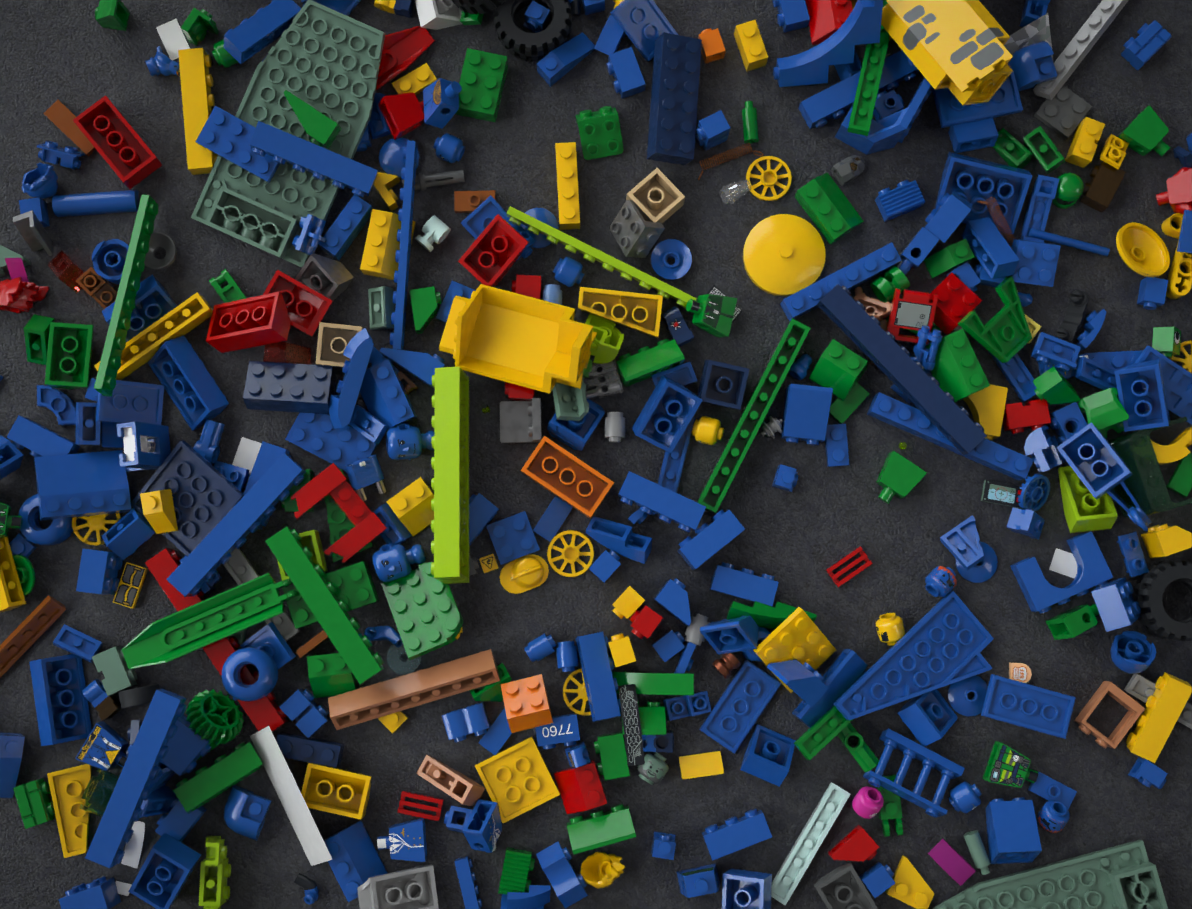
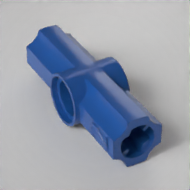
M206 419L200 440L195 443L193 449L212 465L217 461L220 453L218 445L225 425Z

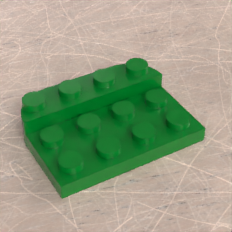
M432 562L418 564L419 568L412 570L409 575L381 584L409 660L452 643L456 640V636L459 634L463 624V618L449 584L440 582L431 574Z

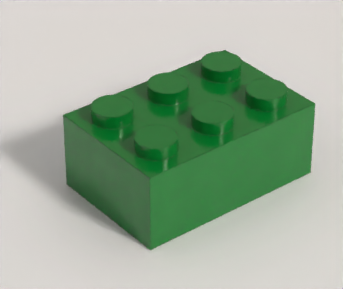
M467 48L459 82L462 90L458 94L459 109L456 112L457 115L496 123L508 70L507 56Z

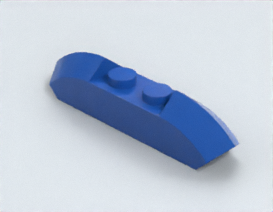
M366 328L362 329L350 340L343 353L344 356L349 358V361L345 360L342 369L345 376L343 381L339 380L336 392L339 395H331L329 401V414L334 429L350 424L374 345Z

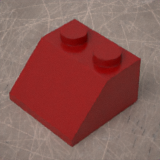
M594 760L580 767H570L554 773L567 814L587 811L607 804L606 795Z

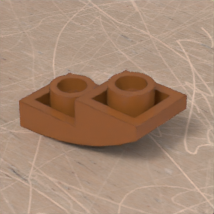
M92 267L76 280L104 309L115 302L117 291L104 278L99 276Z

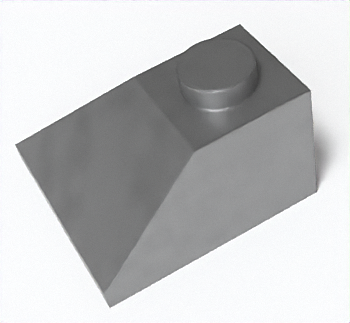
M314 253L310 255L295 280L332 301L343 293L354 279L353 275L341 262Z

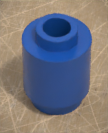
M544 633L527 643L528 646L524 650L532 662L540 661L555 652L554 647L557 644L551 635L547 636Z
M574 641L558 642V648H556L558 668H562V672L575 671V667L579 666L577 646L574 645Z

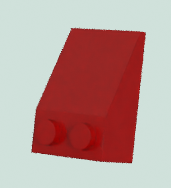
M497 214L458 262L483 285L495 288L508 273L529 242Z
M279 270L276 271L263 293L265 295L281 292L291 320L290 326L313 337L319 322L322 321L333 302L331 299Z

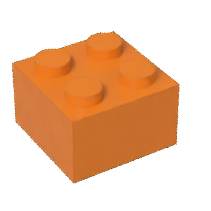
M542 674L501 684L506 717L511 733L553 723Z

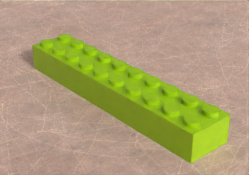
M460 366L435 368V375H432V386L435 387V395H432V407L435 408V416H432L431 419L432 427L434 428V436L431 439L432 448L434 449V457L431 459L432 469L434 470V478L431 479V487L434 490V499L431 500V509L434 511V520L431 521V530L434 533V541L431 542V552L434 554V562L431 563V574L434 575L435 579L444 584L469 583V377Z

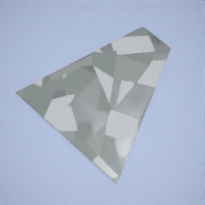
M1048 13L1010 35L1004 47L1011 55L1025 46L1042 41L1047 42L1052 48Z

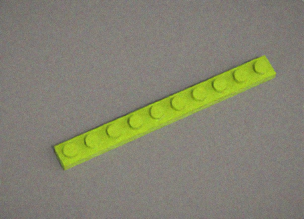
M511 206L506 213L511 223L517 226L523 224L528 227L527 230L535 235L541 233L547 236L546 240L557 245L559 242L566 245L565 249L569 252L576 254L578 251L584 254V259L592 263L596 260L603 264L602 267L610 272L616 270L621 273L620 276L628 281L634 279L640 282L639 286L644 289H655L658 291L657 295H662L665 299L671 297L677 300L676 304L683 308H686L687 302L690 299L695 301L697 299Z

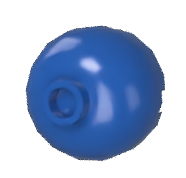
M1124 631L1121 635L1115 636L1110 654L1113 663L1121 671L1137 674L1148 669L1153 663L1157 653L1155 645L1153 643L1150 644L1146 640L1147 637L1141 633Z

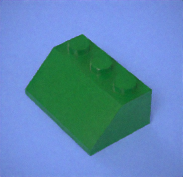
M828 173L808 182L798 189L794 196L830 245L864 222Z
M50 322L45 385L63 389L88 388L94 325Z
M960 329L943 337L935 357V367L930 371L932 377L939 382V387L944 392L950 393L955 399L954 402L989 387L990 384L964 330ZM929 344V345H927V346H925V347H926L927 349H930V345H931V344Z
M669 339L661 340L657 343L658 346L653 348L649 346L643 347L638 350L637 354L632 356L630 353L620 356L616 366L624 387L649 379L654 374L682 365L685 358L675 339L671 341Z
M623 804L612 806L611 811L604 813L603 810L591 812L590 817L583 818L580 815L570 818L571 822L567 823L573 855L636 837L629 807H624Z

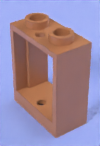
M1103 681L1074 721L1079 724L1078 728L1087 735L1091 733L1096 737L1095 742L1105 749L1107 747L1115 749L1145 708L1112 682ZM1106 693L1128 710L1108 738L1086 721Z

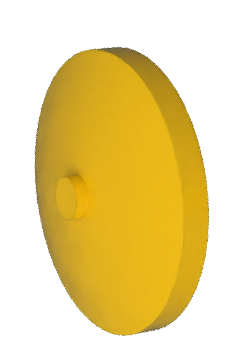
M790 214L773 215L760 221L749 233L743 248V263L749 278L761 290L776 296H790L815 283L825 264V246L817 229L807 220Z

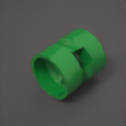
M893 266L884 273V277L877 278L870 286L876 297L886 303L893 300L895 288L900 289L901 294L904 289L910 287V283L905 274L898 267Z

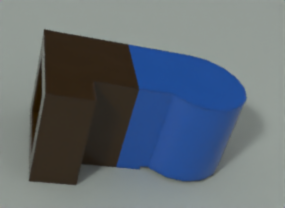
M95 679L82 690L83 695L97 710L98 716L102 721L110 720L122 709L119 700L114 695L107 696L105 688L99 679Z

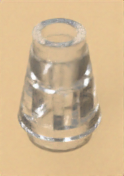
M746 179L723 185V188L719 190V194L725 204H733L751 191V185Z

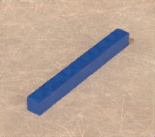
M469 856L455 859L454 862L465 909H481L482 901L478 899L477 895L479 894L478 885L475 886L474 882L476 876L475 872L472 873L471 869L473 867L472 860L469 859Z

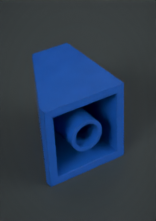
M790 384L785 389L782 419L783 433H781V438L786 439L788 443H798V440L807 441V445H819V442L825 441L833 388Z
M184 714L182 717H178L176 722L178 726L174 737L168 741L167 746H169V750L165 758L160 760L162 764L178 775L190 774L198 765L196 763L197 759L200 756L204 757L212 748L207 739L201 740V736L195 734L194 729L189 728L190 722L186 721L187 717Z
M1023 797L1014 798L1012 801H1004L1002 798L991 800L985 808L990 863L1033 862L1042 851L1033 801L1025 800Z

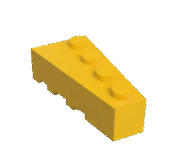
M580 287L578 309L658 338L663 296Z

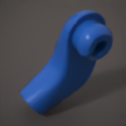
M390 626L367 627L364 631V635L370 641L388 640L397 648L403 645L400 635Z

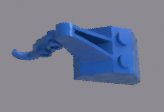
M1092 422L1056 447L1095 499L1108 493L1128 512L1127 515L1135 524L1144 531H1148L1147 526L1152 521L1123 482L1132 475V472ZM1121 484L1136 508L1133 506L1130 508L1113 488Z

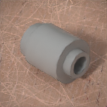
M607 412V417H605V438L609 439V442L618 443L621 442V439L625 438V418L623 417V412Z
M698 613L696 617L691 616V624L687 626L685 632V641L701 646L702 641L705 642L706 638L700 632V627L710 623L707 622L708 617Z

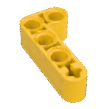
M1176 213L1164 220L1161 225L1162 232L1167 236L1179 239L1183 215ZM1171 221L1177 224V229L1172 226ZM1177 247L1167 279L1166 296L1173 300L1179 299L1189 293L1192 286V253L1178 252ZM1180 265L1185 267L1186 273L1181 271Z

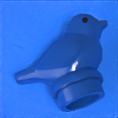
M160 46L157 47L155 57H150L149 60L145 61L151 76H159L160 74L164 76L174 74L177 76L180 73L179 63L172 61L163 54Z

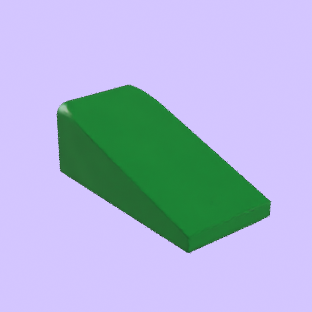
M1004 128L998 132L995 146L992 147L1009 166L1022 169L1032 160L1033 153Z

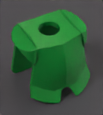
M1108 388L1082 398L1077 404L1080 411L1087 416L1088 424L1092 422L1105 438L1108 437L1107 431L1109 429H1114L1117 433L1124 431L1123 421L1128 420L1129 415L1119 401L1117 388Z

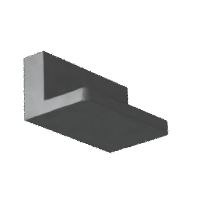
M33 210L13 217V223L32 252L44 248L49 256L53 255L52 239Z

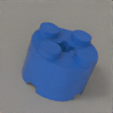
M119 239L100 242L92 253L95 272L108 282L119 285L129 245Z

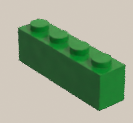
M243 742L233 749L234 752L228 756L224 754L214 761L215 764L209 768L205 766L195 772L196 776L190 780L186 778L176 784L177 788L173 791L188 814L264 766L250 742L247 744Z

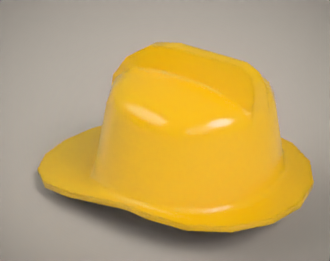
M539 555L523 556L507 563L502 568L500 583L509 593L519 594L526 592L546 581L549 573L548 564Z

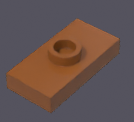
M495 190L454 191L455 213H472L490 195L496 200Z

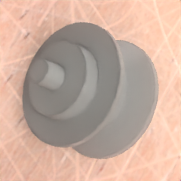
M769 416L770 422H762L763 432L761 434L762 436H771L774 439V433L777 431L783 433L781 429L783 428L781 425L783 420Z

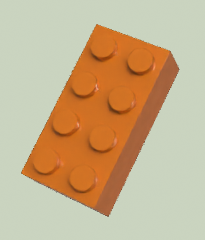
M546 436L542 438L521 469L523 474L590 519L614 485L613 481Z

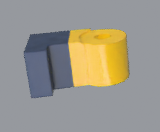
M375 0L374 6L380 10L411 18L415 0Z

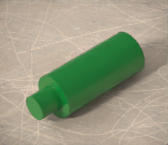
M746 101L745 108L742 109L744 143H756L759 141L757 109L753 107V101Z

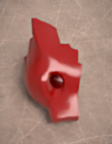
M22 277L0 281V310L19 314L21 311L29 312L30 308L33 307V302L42 301L45 298L49 287L36 286L35 283L22 281Z

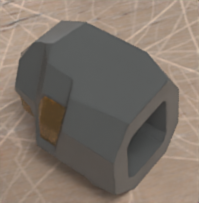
M850 156L835 164L831 170L838 183L844 186L861 175L865 168V161L862 156Z

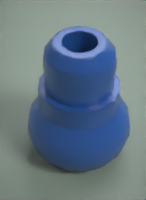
M803 354L800 359L793 362L788 371L789 374L797 380L804 379L812 363V357L808 354Z

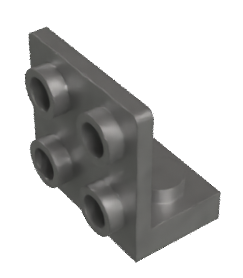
M532 398V401L500 402L501 443H532L542 440L541 398Z

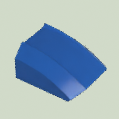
M587 399L589 411L580 421L557 420L555 413L547 426V431L550 435L570 446L573 450L582 451L605 414V410L590 399Z

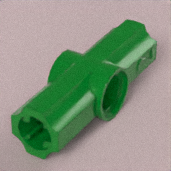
M849 723L837 734V737L866 773L877 766L879 760L865 743L863 737ZM852 735H855L858 739L857 745L854 747L848 745V738Z

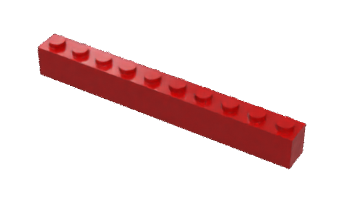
M165 548L146 561L145 564L175 609L180 611L206 600L203 596L205 593L202 590L196 596L185 597L166 580L181 564L179 560L182 558L176 550L172 551V549ZM228 636L202 648L219 674L222 675L225 661L233 652L238 650L240 644L234 636ZM247 664L241 669L240 677L245 684L252 685L258 680L259 673L253 670L251 664ZM273 692L255 701L238 700L258 731L269 726L271 731L274 732L288 722L287 715L274 701L276 697Z

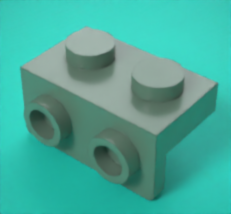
M582 379L581 389L561 383L555 384L553 396L557 420L580 421L588 413L589 403L586 398L584 379Z

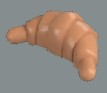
M861 287L855 288L854 300L861 302L865 306V311L870 317L874 316L878 321H882L883 318L890 315L892 303H885L878 299L870 298L863 293Z

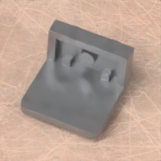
M626 200L610 226V231L624 255L635 258H646L665 229L661 222L645 221L632 200Z

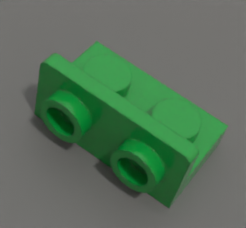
M193 8L181 26L188 41L197 46L199 41L202 42L207 33L206 30L216 35L219 33L216 22L212 20L213 16L203 9L199 11Z

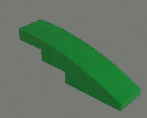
M733 601L726 619L751 616L759 627L776 629L797 608L778 601L774 607L756 601L750 607ZM805 611V613H806V614L810 617V619L814 622L815 619H816V617H817V615L814 614V613Z
M612 672V676L616 678L618 686L635 684L636 694L694 695V673Z

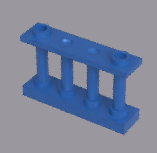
M889 728L882 731L879 740L884 742L885 748L875 772L870 770L864 773L863 777L872 786L878 788L881 786L925 809V813L937 818L946 815L948 810L940 807L949 781L950 779L962 776L965 768ZM893 749H898L903 752L904 758L894 782L882 775ZM916 758L922 762L923 768L914 790L911 792L902 787V783L912 759ZM935 768L941 772L942 778L931 802L921 797L931 769Z

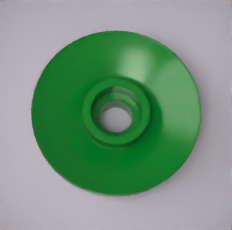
M14 555L13 559L24 596H27L34 588V568L25 556Z

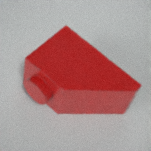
M858 824L828 854L833 860L864 862L866 859H872L877 854L876 850L879 846Z

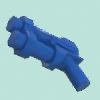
M922 326L917 333L919 337L918 343L913 348L915 357L910 358L914 362L918 361L921 363L925 370L931 371L935 367V357L943 336L940 330L934 329L933 332H930V327ZM927 339L931 341L930 349L925 347Z

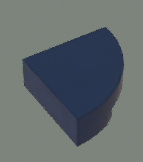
M1180 146L1174 148L1175 159L1179 158L1183 165L1180 168H1192V153Z

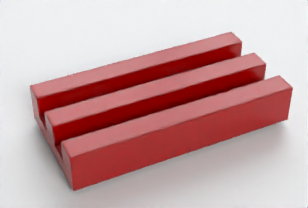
M859 546L826 569V572L835 585L840 587L873 563L868 559L866 553L863 552L862 547ZM856 554H860L859 558L833 574L832 571ZM862 560L865 561L863 565L838 581L837 578Z
M402 791L397 813L439 821L444 799ZM409 797L438 803V807L405 801V798ZM405 805L419 809L434 811L437 813L436 815H433L429 813L405 809L403 807Z

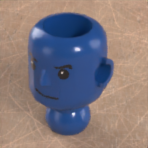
M401 423L397 427L388 429L386 432L388 456L393 460H411L421 456L422 449L434 450L431 444L434 431L421 434L418 427L410 426L407 423Z
M385 544L373 554L372 560L378 578L382 582H390L409 575L412 570L411 564L424 563L426 557L420 544L413 545L408 550L401 544Z

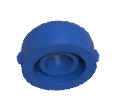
M38 494L28 498L19 509L18 516H22L20 531L27 542L46 546L56 545L65 541L73 532L72 518L53 519L47 529L39 525Z
M262 646L242 648L233 652L225 661L221 675L222 683L234 701L250 702L266 697L276 686L278 667L274 658L263 650ZM247 664H253L259 671L258 680L252 685L245 684L240 677L241 669Z

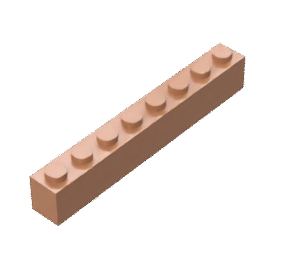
M492 650L482 651L328 698L330 718L336 730L499 682V673Z

